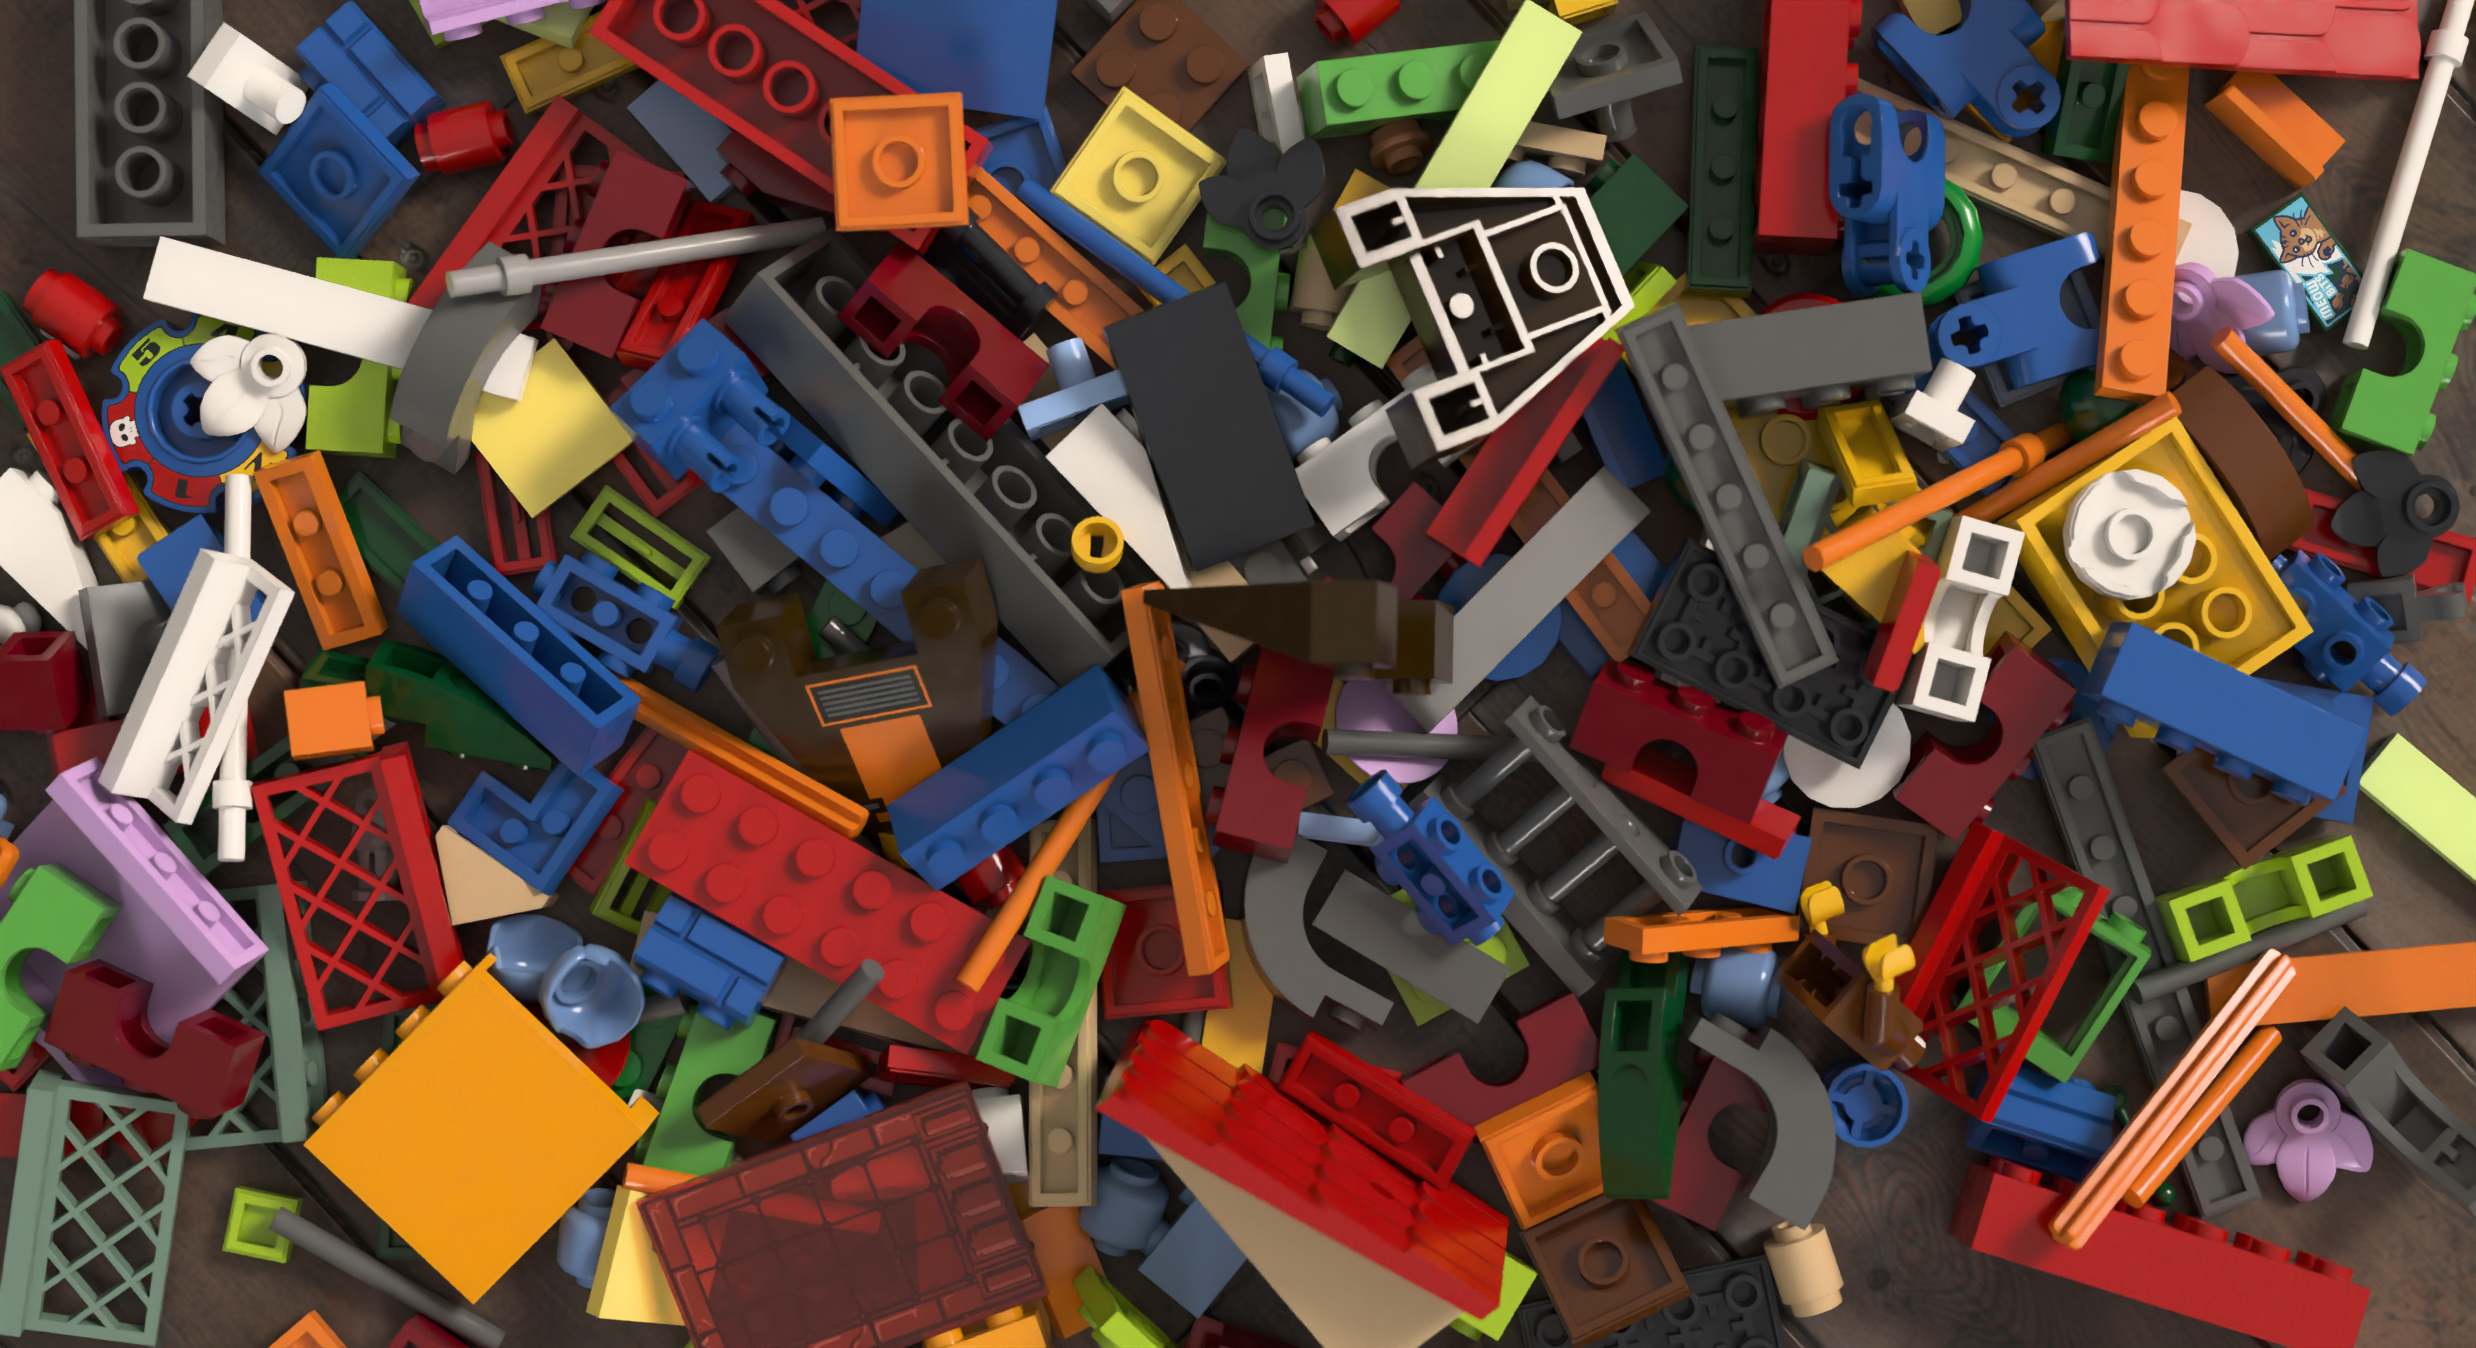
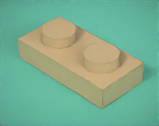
M1529 121L1504 164L1512 165L1515 162L1523 161V157L1547 161V167L1562 175L1584 177L1586 169L1597 171L1603 160L1607 136Z

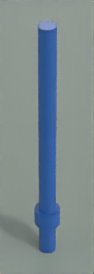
M1031 178L1026 179L1017 190L1015 197L1026 207L1161 304L1190 294L1188 290ZM1244 331L1263 384L1275 393L1283 390L1316 415L1323 417L1333 405L1336 396L1298 370V361L1279 347H1274L1270 350Z

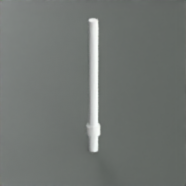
M2447 0L2439 29L2433 30L2430 33L2424 53V59L2428 61L2427 69L2342 341L2343 344L2351 348L2368 349L2454 68L2462 66L2469 40L2464 34L2475 0Z
M229 474L225 476L224 553L250 559L252 476ZM235 648L230 650L224 664L226 681L231 678L237 665ZM248 699L220 760L219 780L213 781L212 809L219 810L218 861H245L246 810L253 808V793L251 790L253 782L246 780Z

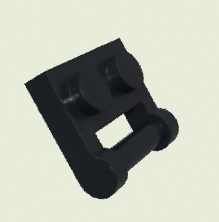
M968 206L969 226L942 227L941 233L921 257L1018 339L1022 340L1055 302L1059 294L1046 281L1039 284L978 225L981 218ZM961 244L1022 302L1020 306L959 248Z

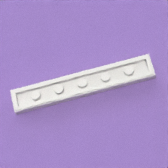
M160 236L143 296L144 299L261 332L279 334L298 342L401 370L404 368L419 333L433 311ZM519 334L497 362L482 392L522 402L539 340Z

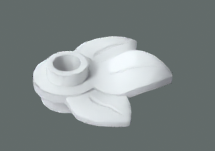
M265 333L251 341L232 335H223L209 340L199 348L191 358L190 364L203 378L212 382L204 393L200 405V420L203 431L213 436H231L243 433L254 427L264 444L273 453L281 452L288 447L300 432L307 414L306 404L299 389L307 372V360L301 346L295 340L285 336ZM265 355L276 356L281 361L283 366L281 376L271 377L264 372L262 360Z

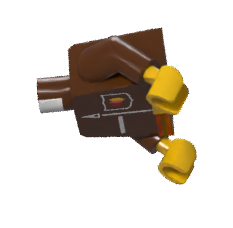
M1829 881L1807 887L1799 895V905L1805 920L1809 924V930L1803 933L1801 945L1772 977L1880 1072L1887 1070L1892 1064L1902 1071L1912 1068L1920 1061L1926 1049V1043L1918 1036L1923 1029L1924 1022L1899 1001L1900 986L1893 982V977L1914 968L1915 959L1911 948L1907 944L1897 947V938L1894 933L1871 943L1863 950L1862 954L1864 964L1869 972L1868 974L1836 947L1835 931L1827 929L1826 920L1845 913L1839 889L1836 886H1832Z

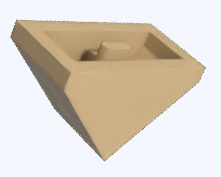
M442 825L435 836L452 926L550 907L555 904L560 896L556 892L552 896L541 893L450 825Z

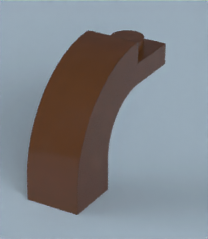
M2169 347L2166 392L2170 391L2181 407L2182 413L2177 417L2270 562L2315 527L2311 506L2304 486L2276 437L2240 393L2211 366L2207 365L2199 371Z

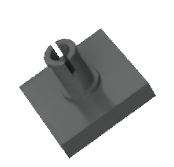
M1646 11L1581 30L1582 34L1545 94L1559 120L1593 110L1597 134L1606 135V142L1623 141L1633 136L1638 130L1633 117L1630 98L1683 82L1678 58Z
M151 580L86 587L78 591L98 718L128 714L172 614V611Z

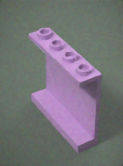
M95 757L57 776L45 789L53 800L12 843L18 847L20 857L0 890V923L13 905L8 900V895L16 881L29 868L36 870L40 865L61 863L122 904L123 908L88 960L66 964L44 949L37 948L25 961L22 979L25 990L35 1002L53 1013L65 971L96 959H101L154 983L147 1007L148 1020L156 1035L163 1041L171 1044L178 1022L212 1009L269 951V948L132 796L110 793L98 782L105 765ZM50 1016L35 1041L53 1056L73 1081L130 1089L122 1084L120 1076L100 1067L91 1068L75 1064L66 1058L65 1051L43 1042L51 1019ZM95 1103L98 1108H101L98 1103Z

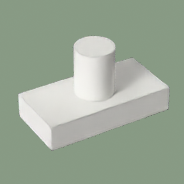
M224 22L187 75L276 136L284 124L295 121L301 115L306 104L305 93L309 88V85L297 72Z
M1288 52L1263 56L1247 69L1259 135L1277 148L1281 156L1293 145L1306 139L1301 104L1296 99Z
M1941 358L1923 392L1915 390L1897 399L1888 416L1891 425L1940 452L1963 444L1975 420L1957 410L1976 375L1956 362Z

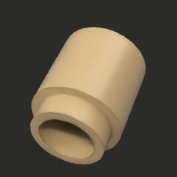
M1311 234L1308 235L1306 248L1299 250L1289 310L1301 315V326L1328 331L1356 283L1334 290Z
M1787 1220L1774 1225L1771 1228L1773 1236L1763 1243V1247L1782 1303L1791 1306L1795 1317L1817 1315L1841 1304L1843 1300L1839 1289L1843 1286L1844 1282L1825 1226L1819 1223H1809L1804 1231Z

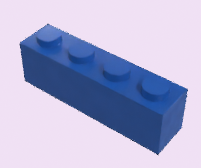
M455 535L411 563L395 612L579 777L622 747L642 699L459 536Z
M2111 622L2080 693L2100 702L2096 710L2099 715L2128 727H2133L2136 719L2158 729L2154 737L2158 742L2191 754L2194 746L2216 755L2212 764L2215 768L2244 780H2250L2252 773H2255L2274 782L2270 790L2271 793L2305 807L2308 806L2310 799L2336 800L2366 730L2359 725L2134 622Z
M1098 664L887 805L899 855L936 891H939L1149 751L1150 749L1134 703Z

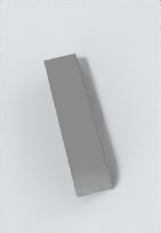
M1603 466L1454 616L1452 684H1432L1431 695L1427 696L1392 694V684L1389 683L1384 689L1430 733L1651 510L1606 466Z

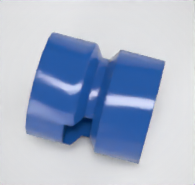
M1844 1058L1831 1063L1819 1074L1832 1107L1836 1136L1856 1147L1874 1148L1890 1142L1901 1132L1908 1118L1909 1098L1904 1084L1892 1071L1884 1070L1880 1072L1863 1058Z

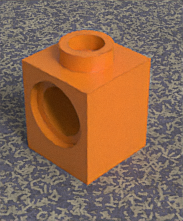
M364 681L284 691L291 753L294 761L373 752L372 736L385 734L380 695L367 697Z

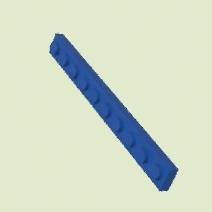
M735 423L718 441L730 452L739 456L743 460L744 467L736 481L724 470L720 469L722 472L720 475L731 485L721 493L904 643L914 641L901 591L919 570L820 488H816L769 446H761L749 432L738 423ZM997 635L992 715L1006 726L1062 687ZM1141 755L1119 771L1099 803L1168 858L1151 761L1145 755ZM1204 805L1205 816L1208 809L1206 805ZM1207 824L1212 856L1214 857L1221 847L1212 845L1216 826Z

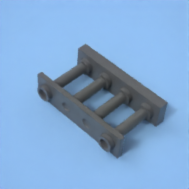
M1530 695L1504 721L1515 734L1510 741L1460 784L1452 782L1442 771L1408 803V807L1412 809L1430 797L1435 796L1445 810L1459 822L1466 835L1488 861L1501 872L1504 880L1515 892V895L1502 914L1575 996L1579 998L1598 982L1612 963L1605 950V947L1608 945L1604 943L1605 917L1645 915L1662 900L1679 917L1691 906L1703 889V886L1697 881L1696 871L1688 859L1677 851H1670L1611 784L1600 778L1601 772L1583 753L1569 748L1571 739L1566 735L1565 724L1558 714L1548 706L1540 705ZM1534 755L1559 784L1504 831L1495 830L1479 813L1476 803L1528 758ZM1577 803L1600 828L1602 833L1548 878H1538L1522 861L1519 851ZM1620 851L1643 876L1645 881L1589 927L1580 925L1565 909L1562 899Z

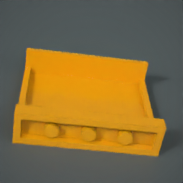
M489 953L474 969L464 960L436 988L446 998L432 1012L421 1004L400 1025L395 1033L403 1042L390 1055L380 1047L353 1074L361 1085L349 1098L338 1090L313 1115L311 1119L320 1128L303 1144L472 1304L645 1133L659 1114L642 1096L629 1107L486 971L497 960L492 953Z

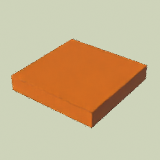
M961 92L829 99L837 232L969 226L963 94Z
M1590 1071L1473 1127L1478 1131L1476 1134L1522 1231L1604 1193L1598 1130V1085Z

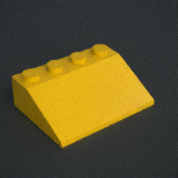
M2177 416L2026 502L1994 523L1995 525L2025 533L2018 562L2089 672L2111 622L2137 623L2248 675L2314 632ZM2138 469L2162 476L2181 491L2189 505L2186 508L2190 514V521L2194 522L2196 541L2190 564L2175 584L2150 597L2120 600L2098 594L2078 579L2065 556L2062 529L2068 506L2083 486L2105 473ZM2137 719L2133 727L2123 725L2130 737L2154 738L2158 730Z

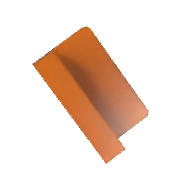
M2235 71L2204 104L2214 116L2296 191L2316 181L2324 172L2323 165L2346 142L2345 139L2272 73Z

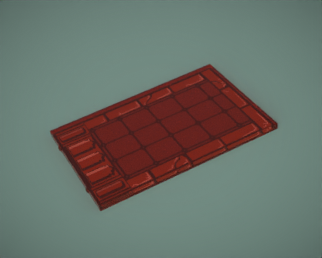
M968 1079L638 1198L636 1205L651 1239L652 1250L657 1254L694 1348H904L1049 1295L1050 1290L1034 1252L1035 1245L1029 1239L989 1136L988 1124L982 1118Z

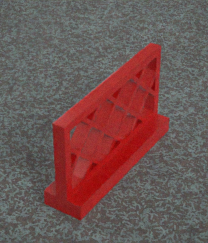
M557 95L408 303L433 310L447 290L446 273L463 269L488 241L502 249L508 244L531 241L533 257L535 259L543 257L540 239L568 235L572 225L539 230L535 205L544 193L568 189L573 221L575 222L576 219L583 220L578 188L589 186L593 176L576 179L572 154L587 133L607 146L610 162L615 150L618 149L650 164L653 163ZM563 166H565L567 180L552 182ZM527 217L529 232L515 234ZM636 235L633 240L631 237L624 239L623 245L650 242L653 238L645 235ZM629 271L609 274L616 288ZM542 284L540 299L547 284ZM542 322L530 323L520 334L543 330L540 328ZM546 331L547 342L556 338V335ZM564 338L560 340V343L569 354L577 345Z
M408 741L384 746L381 752L253 782L251 790L317 1030L337 1027L417 1007L421 1004L425 1005L444 1000L446 997L436 988L466 959L457 925L452 926L441 865ZM371 771L377 796L365 816L331 798L343 778ZM331 781L324 793L312 787V785ZM296 790L316 801L317 805L301 831H298L275 818L270 795ZM325 807L358 825L341 854L307 836ZM379 808H381L386 828L372 821ZM365 830L391 845L393 858L381 877L348 859ZM280 834L294 841L286 854ZM301 846L334 864L317 893L292 879L289 864ZM396 868L402 889L388 882ZM341 869L374 886L357 915L324 897ZM382 891L407 905L410 917L398 937L364 920ZM297 895L311 902L303 915ZM317 907L350 924L349 929L334 953L310 941L308 938L306 925ZM358 929L391 947L374 975L341 958ZM412 929L418 949L405 942ZM400 952L423 965L428 986L402 992L381 979L397 953ZM314 956L327 963L320 975L317 971ZM334 968L367 985L356 1004L328 1011L322 987ZM374 990L386 996L368 1001Z
M1974 820L1909 946L1915 959L1914 968L1893 977V982L1900 986L1899 1001L1924 1022L1923 1029L1918 1036L1927 1044L1930 1036L1939 1033L1944 1061L1925 1069L1917 1064L1903 1071L1897 1069L1893 1064L1891 1067L1976 1118L1991 1124L2111 890L2035 851L2022 842ZM2021 859L2029 863L2034 887L2010 897L2008 884ZM2047 872L2056 876V878L2048 881ZM2071 887L2084 891L2073 916L2057 923L2052 895ZM2037 902L2042 929L2019 939L2013 912ZM1999 919L2004 945L1980 954L1978 943L1988 923ZM2046 944L2049 962L2043 974L2027 981L2022 953ZM2007 960L2012 988L1989 997L1984 969ZM1969 976L1974 1003L1951 1012L1949 999L1959 980ZM2016 1002L2019 1021L2012 1034L1998 1039L1992 1011ZM1977 1018L1983 1045L1959 1054L1954 1027ZM1986 1060L1989 1079L1978 1100L1967 1094L1963 1069ZM1947 1075L1949 1083L1942 1080L1941 1077Z

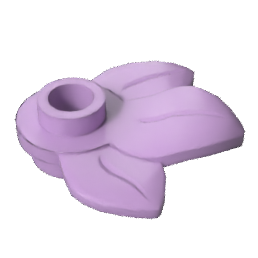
M2188 262L2175 265L2169 347L2187 361L2197 354L2204 364L2211 366L2215 371L2239 374L2210 346L2212 338L2221 329L2230 327L2246 343L2242 330L2270 321L2275 315L2273 309L2255 289L2238 278H2217L2209 268L2199 263ZM2182 293L2188 295L2191 298V300L2186 298Z
M2300 1079L2284 1087L2276 1099L2274 1109L2253 1118L2243 1135L2242 1143L2250 1165L2257 1166L2276 1163L2277 1173L2284 1189L2301 1203L2310 1202L2324 1193L2335 1177L2336 1168L2355 1172H2367L2373 1161V1145L2370 1133L2364 1122L2359 1117L2341 1110L2340 1101L2334 1090L2326 1083L2316 1079ZM2306 1105H2316L2320 1108L2318 1116L2312 1120H2301L2297 1116L2299 1110Z

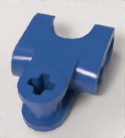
M1958 0L1962 14L1959 27L1956 31L1938 36L1927 33L1916 26L1906 15L1898 13L1882 17L1871 27V38L1875 48L1922 99L1947 120L1955 118L1971 103L1994 130L2003 136L2017 139L2028 137L2038 131L2043 125L2052 120L2059 109L2061 95L2058 83L2053 75L2027 50L2045 33L2046 28L2038 14L2025 0ZM2027 91L2034 100L2029 104L2028 109L2019 114L2011 104L2018 95Z
M1858 93L1839 101L1833 109L1830 123L1829 156L1830 200L1835 210L1845 217V240L1841 259L1845 284L1850 293L1856 297L1872 296L1879 290L1881 285H1896L1898 290L1904 294L1921 292L1926 287L1930 277L1929 231L1937 225L1944 209L1945 135L1943 124L1936 116L1918 110L1910 109L1896 113V109L1889 101L1873 95ZM1868 111L1872 120L1870 144L1862 145L1855 137L1854 128L1858 118ZM1918 127L1922 136L1921 144L1915 153L1906 156L1904 149L1905 138L1913 128Z
M2088 232L2080 233L1976 267L1985 297L1959 304L1936 317L1926 330L1931 363L1937 367L1941 358H1945L1972 371L2005 360L2014 390L2097 365L2100 328L2086 329L2073 324L2061 309L2059 295L2062 283L2070 273L2082 270L2086 265L2095 263L2100 257L2094 234ZM1957 331H1960V333L1970 331L1973 335L1974 343L1967 347L1965 345L1954 346L1951 341V335Z

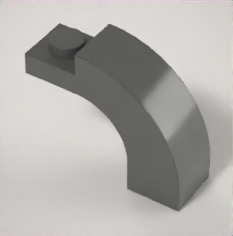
M488 241L463 269L495 265L498 257L513 254ZM542 284L534 285L531 293L505 297L500 291L454 298L450 297L448 289L444 292L425 322L407 358L395 391L390 419L403 426L401 444L411 449L417 457L427 462H433L454 475L469 460L474 417L483 388L506 349L537 317Z
M1295 834L1287 864L1252 855L1242 883L1240 921L1247 952L1264 985L1284 1007L1306 1022L1314 1017L1321 1002H1324L1331 1006L1327 1016L1350 1030L1362 1033L1365 1025L1374 1030L1381 1027L1394 1002L1327 966L1314 952L1305 933L1303 924L1304 900L1308 888L1328 850Z
M2344 1006L2300 1053L2318 1078L2334 1090L2340 1103L2351 1114L2359 1117L2364 1122L2368 1131L2387 1150L2433 1190L2438 1192L2440 1189L2476 1218V1131L2448 1109L2421 1083L2407 1067L2387 1038Z
M1717 1011L1714 1012L1710 1021L1693 1014L1681 1036L1746 1075L1760 1092L1766 1106L1768 1116L1766 1143L1740 1191L1748 1198L1805 1231L1827 1192L1836 1154V1129L1833 1111L1820 1077L1797 1047L1766 1025L1762 1024L1749 1046L1743 1042L1749 1030Z

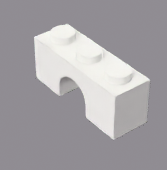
M1430 362L1409 374L1401 382L1405 391L1387 404L1383 405L1381 400L1377 399L1356 412L1348 421L1352 429L1338 439L1331 442L1328 437L1321 438L1297 456L1296 459L1300 466L1295 471L1303 493L1331 535L1338 541L1342 542L1392 506V503L1379 486L1376 476L1377 463L1381 454L1387 447L1398 441L1385 410L1410 392L1438 382ZM1492 433L1467 449L1438 459V461L1446 468L1487 439Z
M1967 516L1951 518L1935 560L1942 573L1924 619L1925 645L1917 653L1896 695V706L1954 722H1975L1991 663L1990 658L1983 656V642L1987 624L1997 601L2001 597L2009 595L2024 532Z

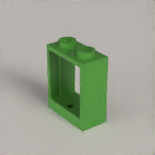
M2071 887L2052 895L2054 909L2067 918L2072 917L2084 891ZM2037 902L2019 909L2014 915L2019 939L2023 937L2039 913ZM2115 911L2109 919L2099 914L2090 932L2124 953L2125 956L2067 1043L2040 1027L2025 1056L2027 1060L2065 1084L2151 956V946L2142 941L2147 932L2129 918ZM2002 935L1993 949L2004 945ZM2007 960L1984 969L1987 989ZM1970 983L1958 1000L1955 1011L1974 1003ZM2008 1005L1992 1011L1997 1038L2000 1039L2012 1034L2019 1021L2018 1012ZM1977 1018L1968 1021L1979 1028Z

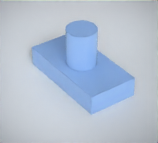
M1073 338L1060 342L1046 350L1060 391L1022 404L1018 407L1030 440L1034 441L1080 424L1101 403L1110 412L1130 404L1117 370L1096 377L1082 338Z

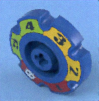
M191 313V322L187 328L178 331L174 323L160 319L139 332L121 351L111 368V372L121 379L122 391L114 399L103 400L101 410L104 435L121 471L129 474H135L140 470L145 471L147 485L143 490L144 495L161 505L178 511L197 515H222L225 512L226 475L246 474L252 476L251 506H255L264 500L253 473L262 466L304 454L303 451L294 446L293 442L281 452L273 453L264 444L254 427L243 433L231 436H213L206 434L202 429L199 407L204 393L212 382L203 378L195 371L190 364L191 358L201 346L216 337L232 335L251 341L257 336L265 334V332ZM265 355L263 357L262 368L264 372L271 377L281 376L283 371L281 361L273 355ZM305 376L299 389L304 398L308 414L309 382L307 376ZM307 414L303 426H307Z

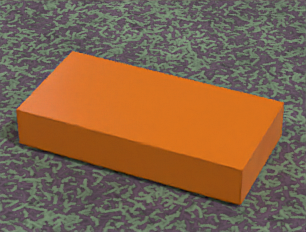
M1036 1207L1019 1215V1218L1045 1282V1287L1038 1290L1056 1337L1067 1339L1090 1327L1078 1312V1308L1083 1304V1301L1072 1281L1089 1264L1105 1278L1106 1275L1091 1237L1079 1225V1207Z

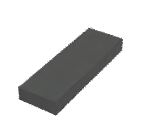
M1346 869L1343 870L1312 922V925L1477 1024H1479L1511 970L1508 966L1464 940L1451 946L1441 933H1429L1418 921L1416 911Z

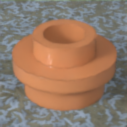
M1411 119L1389 123L1377 129L1371 135L1370 140L1373 148L1369 152V157L1373 167L1387 169L1390 174H1403L1416 169L1424 162L1423 156L1431 150L1432 141L1429 133L1422 131L1416 120Z

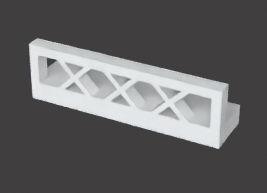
M200 548L98 782L110 793L149 799L176 823L192 825L295 592L252 559ZM260 589L267 597L257 620L252 622L250 605L257 590ZM235 648L237 665L231 678L226 681L224 664L230 650ZM209 706L211 723L205 737L200 739L199 720L204 709ZM183 764L185 782L177 797L169 788L179 765Z

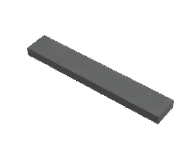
M1672 302L1615 329L1616 335L1775 685L1780 689L1838 662L1839 659L1678 302Z

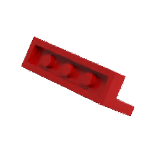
M1600 337L1493 431L1426 531V534L1480 570L1624 353L1622 346L1610 337L1607 341Z

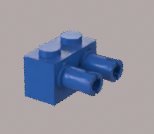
M704 318L609 408L634 443L676 481L690 468L714 492H722L731 486L720 475L722 473L720 469L724 470L735 481L743 471V460L718 441L735 423H738L749 432L761 446H769L776 442L777 438L767 429L769 427L767 424H770L783 435L788 429L791 420L790 414L787 411L779 408L765 395L769 390L747 356Z

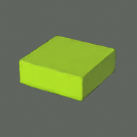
M246 1186L236 1187L222 1251L280 1263L289 1262L294 1243L268 1228L281 1207L300 1216L303 1198Z

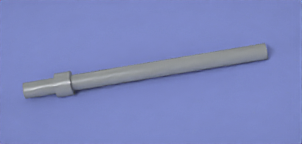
M818 216L528 259L526 254L503 256L496 259L495 265L448 271L446 273V284L451 298L500 291L504 297L531 293L534 285L803 245L824 232L826 226L823 218Z

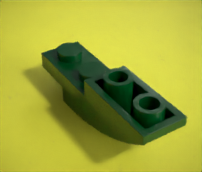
M383 639L371 659L319 650L301 676L300 689L364 681L367 697L380 695L382 713L386 720L397 724H412L415 722L426 724L424 747L444 750L453 757H483L507 762L510 766L520 770H536L539 768L551 770L557 759L553 753L444 655L417 646Z
M1622 949L1617 987L1605 989L1599 1051L1598 1130L1603 1192L1608 1199L1669 1200L1685 1082V1077L1676 1068L1691 957L1682 955V951L1669 952L1667 962L1642 963L1630 960L1629 951Z

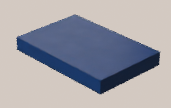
M861 0L856 53L918 94L961 92L963 94L964 109L1042 120L1058 0Z

